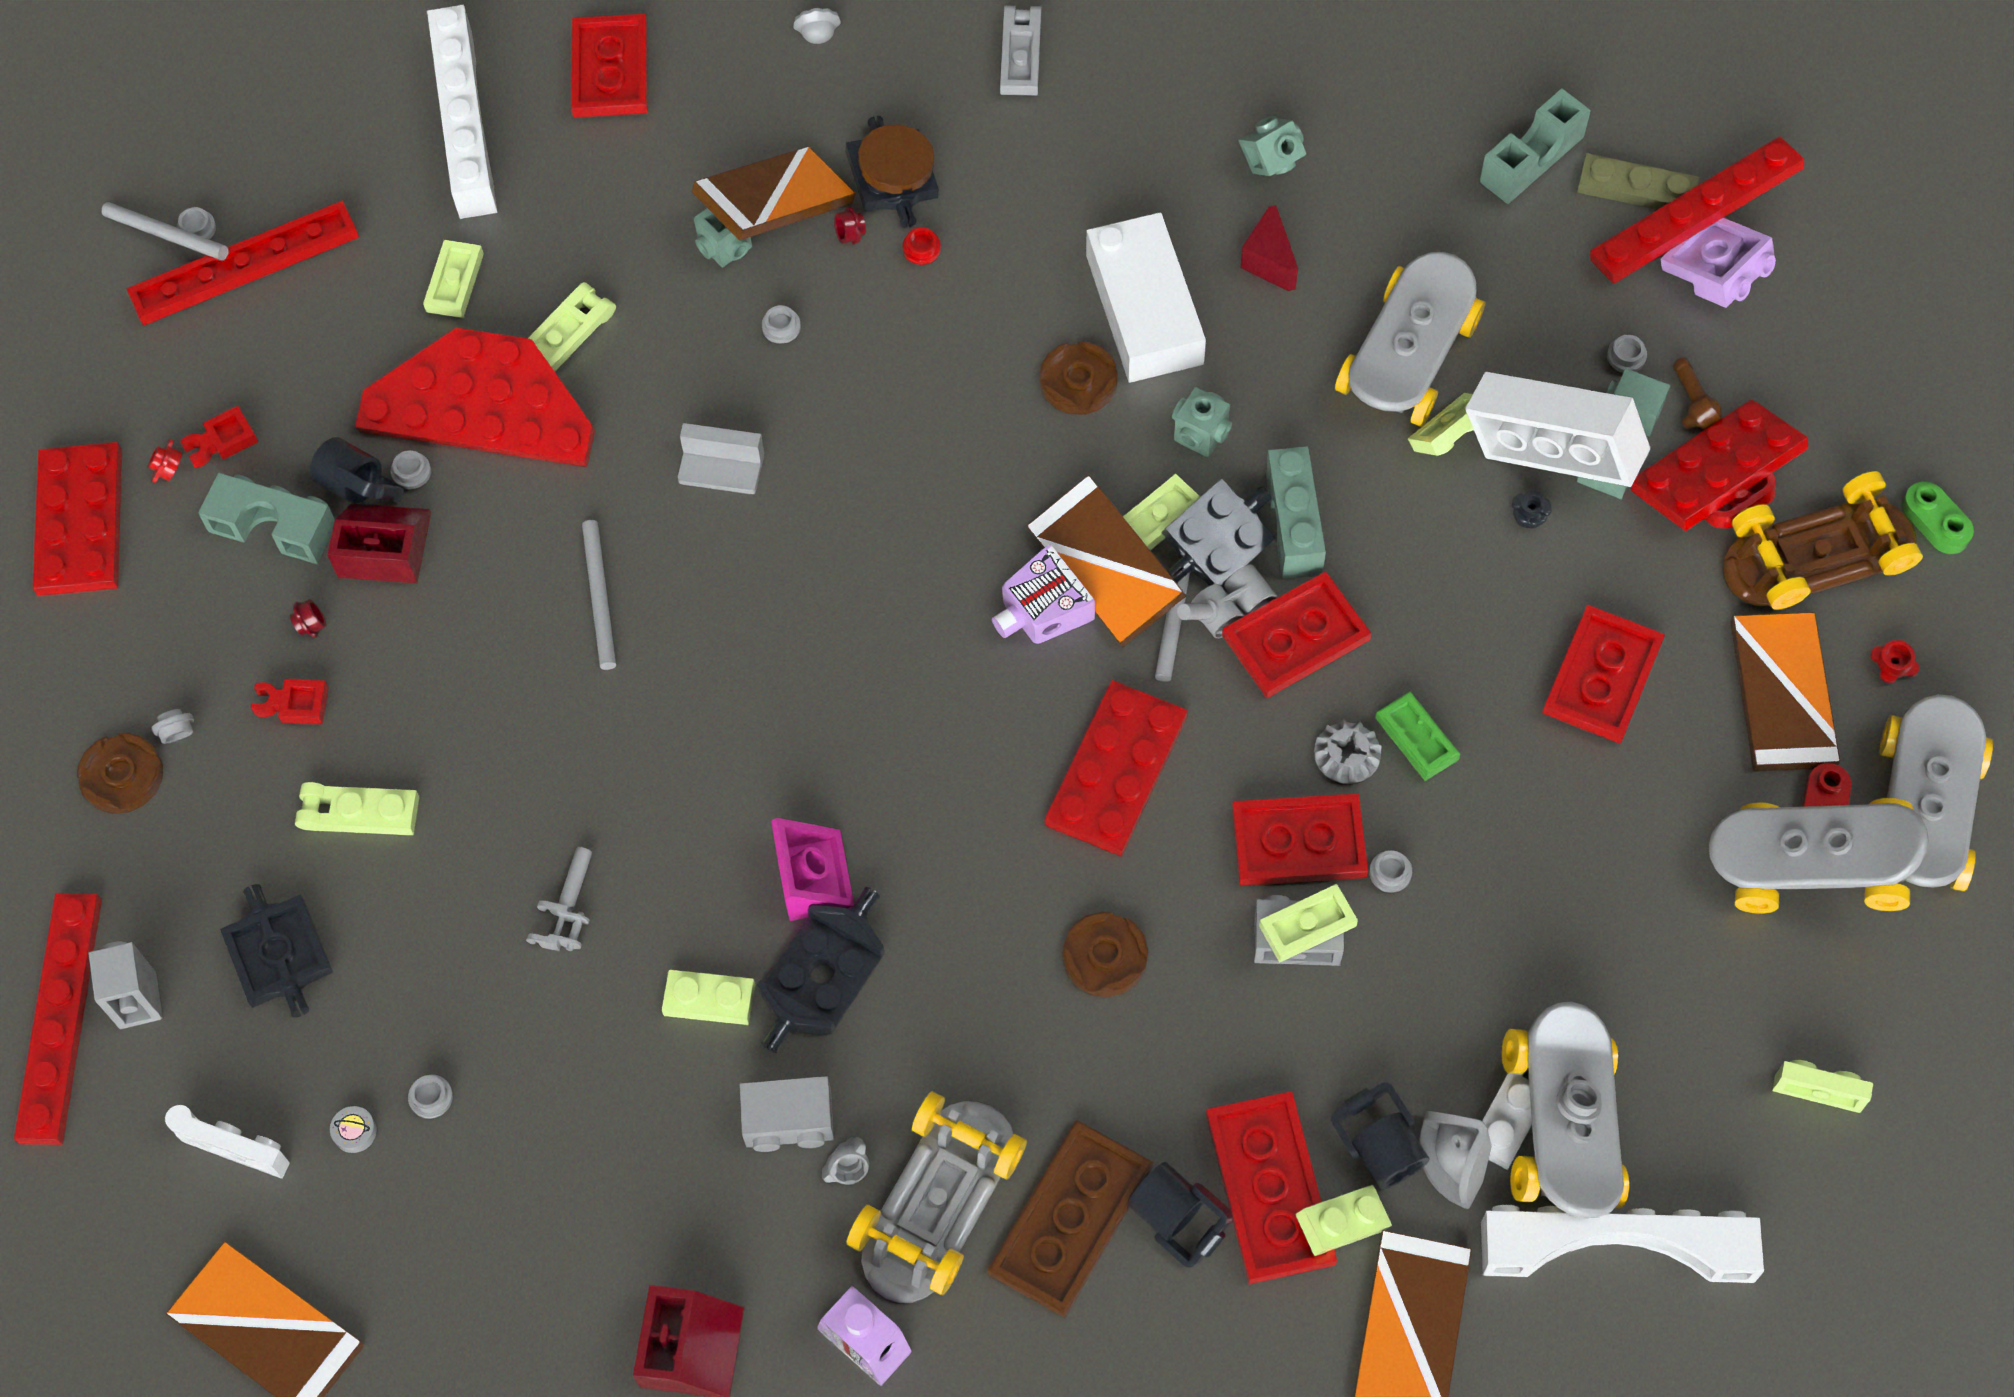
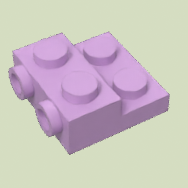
M1725 218L1720 219L1672 248L1660 259L1663 271L1693 283L1695 295L1725 308L1734 300H1744L1749 294L1751 283L1759 276H1769L1774 269L1776 261L1772 237Z

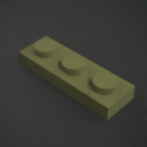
M1586 153L1577 193L1658 210L1698 186L1700 177Z

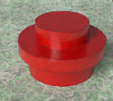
M918 227L911 230L904 238L902 244L903 254L908 261L914 264H929L938 258L941 252V243L938 236L932 230Z

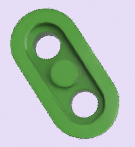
M1917 482L1908 489L1902 501V509L1907 518L1937 550L1946 554L1962 552L1968 546L1974 534V527L1970 519L1934 483ZM1921 496L1930 499L1932 502L1924 501ZM1948 525L1955 526L1959 532L1950 530Z

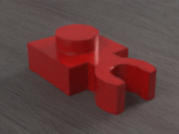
M238 405L202 423L206 430L205 433L201 435L189 434L180 441L186 453L192 449L200 448L198 452L189 456L194 468L207 464L212 455L217 452L222 460L258 443L253 430Z
M284 679L283 689H275L273 685L265 682L255 684L254 689L257 695L269 696V698L263 704H251V710L254 715L265 718L279 712L278 717L282 723L323 725L329 690L325 680Z

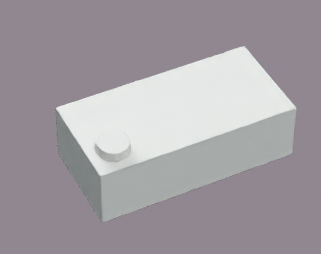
M1162 213L1087 230L1086 257L1128 382L1131 383L1204 365L1206 339Z
M1485 372L1465 408L1487 459L1631 487L1650 451L1638 411L1631 397Z

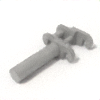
M583 847L576 848L559 902L539 901L537 908L540 911L546 912L549 909L553 915L559 917L554 934H549L547 937L530 933L526 939L528 943L535 944L538 942L542 948L560 951L561 946L566 947L568 951L581 949L582 944L577 941L581 926L588 925L590 920L584 916L583 912L576 914L572 913V911L574 910L592 856V852L589 849ZM564 921L573 923L569 937L560 936Z

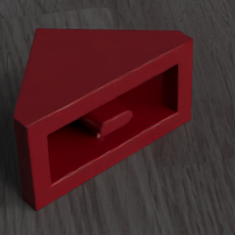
M1270 206L1242 246L1240 268L1287 291L1296 290L1298 266L1277 206Z

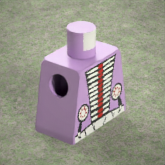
M1050 544L1004 583L1002 590L1003 603L1006 609L992 617V622L1003 638L1023 628L1034 643L1039 644L1094 620L1095 600Z
M853 1286L824 1315L818 1325V1330L880 1386L912 1352L901 1329ZM890 1345L889 1351L880 1358L884 1349Z

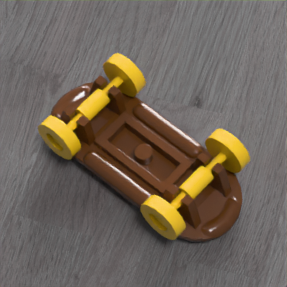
M1872 471L1855 477L1843 487L1842 491L1848 503L1774 525L1772 523L1775 517L1768 505H1757L1738 514L1731 524L1739 538L1730 546L1725 556L1723 574L1726 585L1742 601L1756 606H1771L1773 609L1778 610L1791 607L1804 600L1810 594L1876 574L1884 573L1887 576L1900 574L1917 565L1922 560L1923 555L1917 546V536L1914 527L1907 516L1896 506L1890 504L1886 495L1880 496L1877 499L1874 498L1885 489L1886 483L1880 472Z

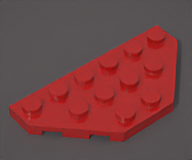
M462 328L453 329L365 388L362 393L355 428L359 432L583 467L588 465L595 429L532 339Z

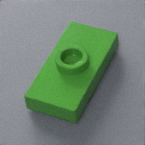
M1411 691L1376 713V720L1424 781L1459 760L1460 753Z

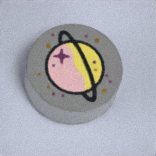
M358 1106L343 1108L336 1113L330 1124L332 1140L341 1150L348 1153H357L367 1149L373 1143L377 1133V1126L373 1117L367 1110Z

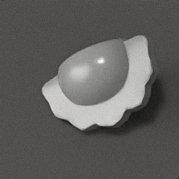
M813 8L809 11H803L800 15L796 16L793 28L799 31L806 41L813 44H821L832 38L834 30L841 24L837 12H833L830 9Z
M850 1137L846 1142H842L837 1146L822 1168V1179L826 1183L838 1182L849 1185L859 1182L866 1176L869 1170V1159L865 1153L866 1145L863 1139Z

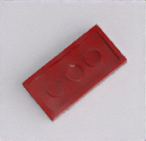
M1751 399L1639 473L1631 486V492L1686 532L1808 449V437Z
M118 442L38 449L33 590L37 596L118 588L122 449Z
M1111 680L1045 817V826L1122 857L1187 719L1188 710Z
M1290 1091L1206 1109V1118L1227 1202L1233 1214L1232 1221L1248 1284L1335 1266L1337 1264V1257L1334 1249L1314 1256L1295 1215L1304 1208L1321 1203L1322 1201L1293 1092Z

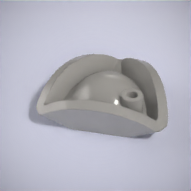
M1425 1111L1419 1142L1430 1160L1423 1167L1424 1172L1432 1185L1445 1198L1462 1208L1469 1209L1483 1183L1492 1148L1486 1125L1477 1119Z

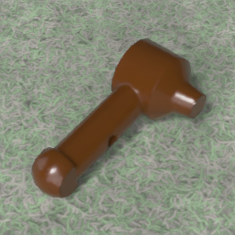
M1686 357L1677 359L1673 364V368L1677 372L1692 402L1689 404L1688 414L1681 421L1686 429L1695 426L1706 429L1722 419L1721 406L1716 399L1705 394Z

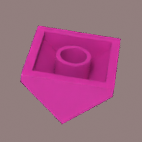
M781 818L773 819L771 824L789 920L794 921L808 918V909L811 905L847 909L853 907L854 901L841 831L839 829Z

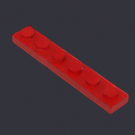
M1779 136L1590 250V261L1615 284L1803 170L1804 158Z
M342 200L229 246L228 256L224 260L207 255L126 289L144 326L357 239L359 235Z
M55 893L14 1135V1140L18 1144L63 1145L91 972L88 952L94 951L102 899L98 894Z

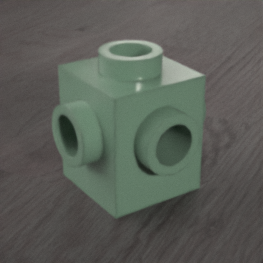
M1276 116L1260 120L1255 124L1256 129L1238 139L1252 174L1265 176L1283 174L1296 166L1295 161L1307 155L1302 144L1304 138L1300 128L1293 120L1278 119Z
M708 208L694 217L697 233L695 243L697 248L705 258L710 259L712 257L722 268L733 260L741 259L752 247L751 237L739 241Z
M1195 387L1187 399L1181 398L1173 411L1172 419L1175 420L1174 441L1209 458L1217 444H1222L1231 430L1232 422L1229 421L1230 404L1225 402L1216 393L1205 392Z

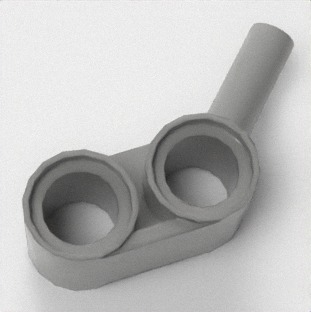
M1250 564L1241 567L1226 580L1224 587L1227 592H1225L1220 584H1213L1196 595L1191 603L1179 605L1177 615L1182 620L1201 621L1212 636L1219 639L1223 637L1222 630L1224 627L1275 600L1277 595L1255 566Z

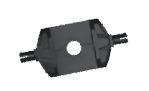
M865 887L853 907L849 909L811 905L809 907V917L766 981L760 980L757 984L760 995L776 1017L775 1024L761 1042L766 1049L769 1050L771 1048V1052L777 1053L788 1034H794L796 1031L817 1036L830 1035L834 1032L885 954L883 944L869 926L866 917L880 898V895L875 890L870 892L871 888ZM820 965L831 967L835 972L833 978L823 984L814 982L810 975L816 967Z

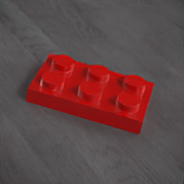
M646 14L572 18L571 110L573 118L648 113V22Z
M1325 571L1224 627L1222 636L1264 696L1269 698L1370 641L1371 632Z
M1587 604L1542 713L1621 744L1665 634Z
M1359 793L1232 801L1239 886L1367 878L1368 866Z

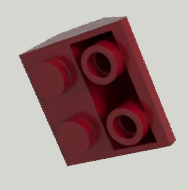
M350 504L334 521L327 554L337 577L418 584L431 516L430 509Z
M649 1285L633 1377L638 1386L645 1389L708 1397H730L745 1308L695 1290Z

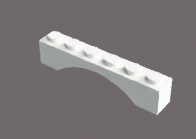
M458 5L428 10L451 193L459 218L463 219L498 213L479 105L473 36L465 6Z
M1498 1205L1493 1207L1492 1211H1486L1481 1221L1483 1276L1528 1277L1545 1263L1566 1252L1592 1245L1607 1244L1639 1246L1666 1254L1691 1267L1709 1282L1755 1283L1764 1272L1760 1218L1746 1217V1213L1741 1211H1724L1719 1213L1718 1217L1701 1216L1697 1210H1678L1673 1212V1215H1655V1211L1652 1209L1639 1208L1629 1210L1628 1214L1607 1213L1599 1218L1585 1219L1565 1213V1211L1557 1206L1540 1207L1537 1209V1212H1520L1519 1207L1514 1205Z

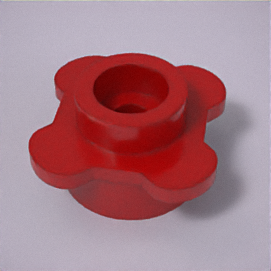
M170 438L164 448L159 446L155 448L149 460L148 468L154 470L151 478L153 483H156L159 477L170 481L180 463L182 452L171 448L174 440Z
M1890 641L1884 647L1876 646L1871 651L1870 657L1874 662H1877L1881 670L1879 676L1886 683H1894L1897 678L1903 676L1914 677L1919 672L1920 667L1915 662V652L1906 641ZM1891 659H1895V660H1897L1899 663H1898V664H1893V663L1891 662Z

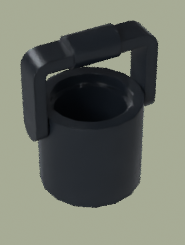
M332 437L325 441L312 458L310 465L312 480L353 504L361 503L368 498L400 502L405 490L404 487L381 475L382 465L379 459L340 437Z
M1383 1082L1371 1090H1368V1088L1363 1089L1345 1100L1346 1105L1336 1110L1331 1116L1333 1127L1353 1159L1361 1157L1380 1189L1384 1190L1403 1182L1421 1170L1430 1160L1410 1128L1415 1121L1393 1086L1389 1083ZM1388 1093L1400 1113H1393L1376 1121L1359 1133L1351 1142L1339 1122L1351 1115L1355 1116L1376 1103L1375 1100Z
M1167 1162L1158 1165L1142 1181L1127 1203L1137 1215L1157 1232L1154 1236L1156 1241L1182 1265L1188 1268L1198 1264L1204 1256L1210 1257L1225 1238L1224 1231L1233 1219L1232 1211L1200 1183L1190 1184ZM1203 1204H1205L1220 1219L1215 1225L1210 1226L1196 1244V1250L1191 1255L1173 1238L1191 1222Z

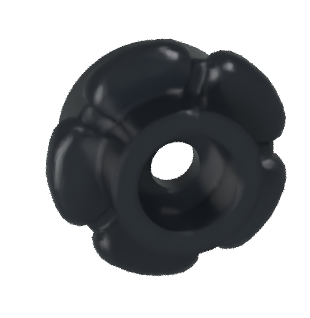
M1528 490L1525 494L1520 493L1512 501V507L1514 508L1513 516L1516 522L1524 528L1532 529L1541 526L1552 512L1550 501L1544 499L1543 494L1536 490ZM1533 505L1535 510L1529 509L1528 506Z

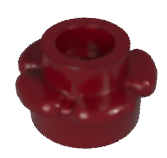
M846 207L845 212L835 214L834 226L839 241L841 243L852 242L853 245L859 243L861 236H864L866 233L863 215L854 212L852 207Z
M311 599L303 603L295 602L293 606L294 613L290 614V620L294 628L302 636L307 633L313 638L318 637V631L327 626L321 610Z

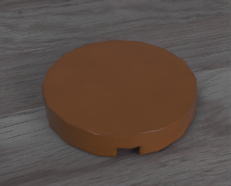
M900 124L884 125L872 130L862 140L858 151V164L865 181L877 190L891 194H901L903 190L910 188L914 191L921 188L930 179L934 168L933 146L925 135L914 128Z
M1078 341V344L1069 346L1068 343H1065L1053 349L1044 359L1040 371V387L1045 399L1055 409L1068 414L1086 415L1100 410L1111 401L1117 390L1118 372L1113 357L1104 348L1085 341Z
M117 733L119 736L109 739L106 736L97 740L84 752L77 768L79 788L86 800L96 809L111 814L129 813L144 806L157 793L163 779V764L154 746L141 736L131 733Z
M1103 911L1087 915L1072 926L1065 939L1062 959L1066 974L1076 987L1090 995L1111 997L1124 994L1138 984L1146 971L1148 947L1144 934L1135 922L1126 917L1124 919L1120 916H1115L1114 913Z

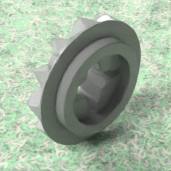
M1342 719L1338 724L1327 725L1320 736L1317 737L1314 757L1319 769L1328 778L1340 783L1353 784L1366 780L1376 771L1381 759L1382 745H1379L1375 731H1369L1363 727L1361 721L1348 723ZM1351 739L1354 740V751L1359 753V755L1352 753L1349 758H1346L1344 763H1341L1342 749L1337 746L1345 747Z

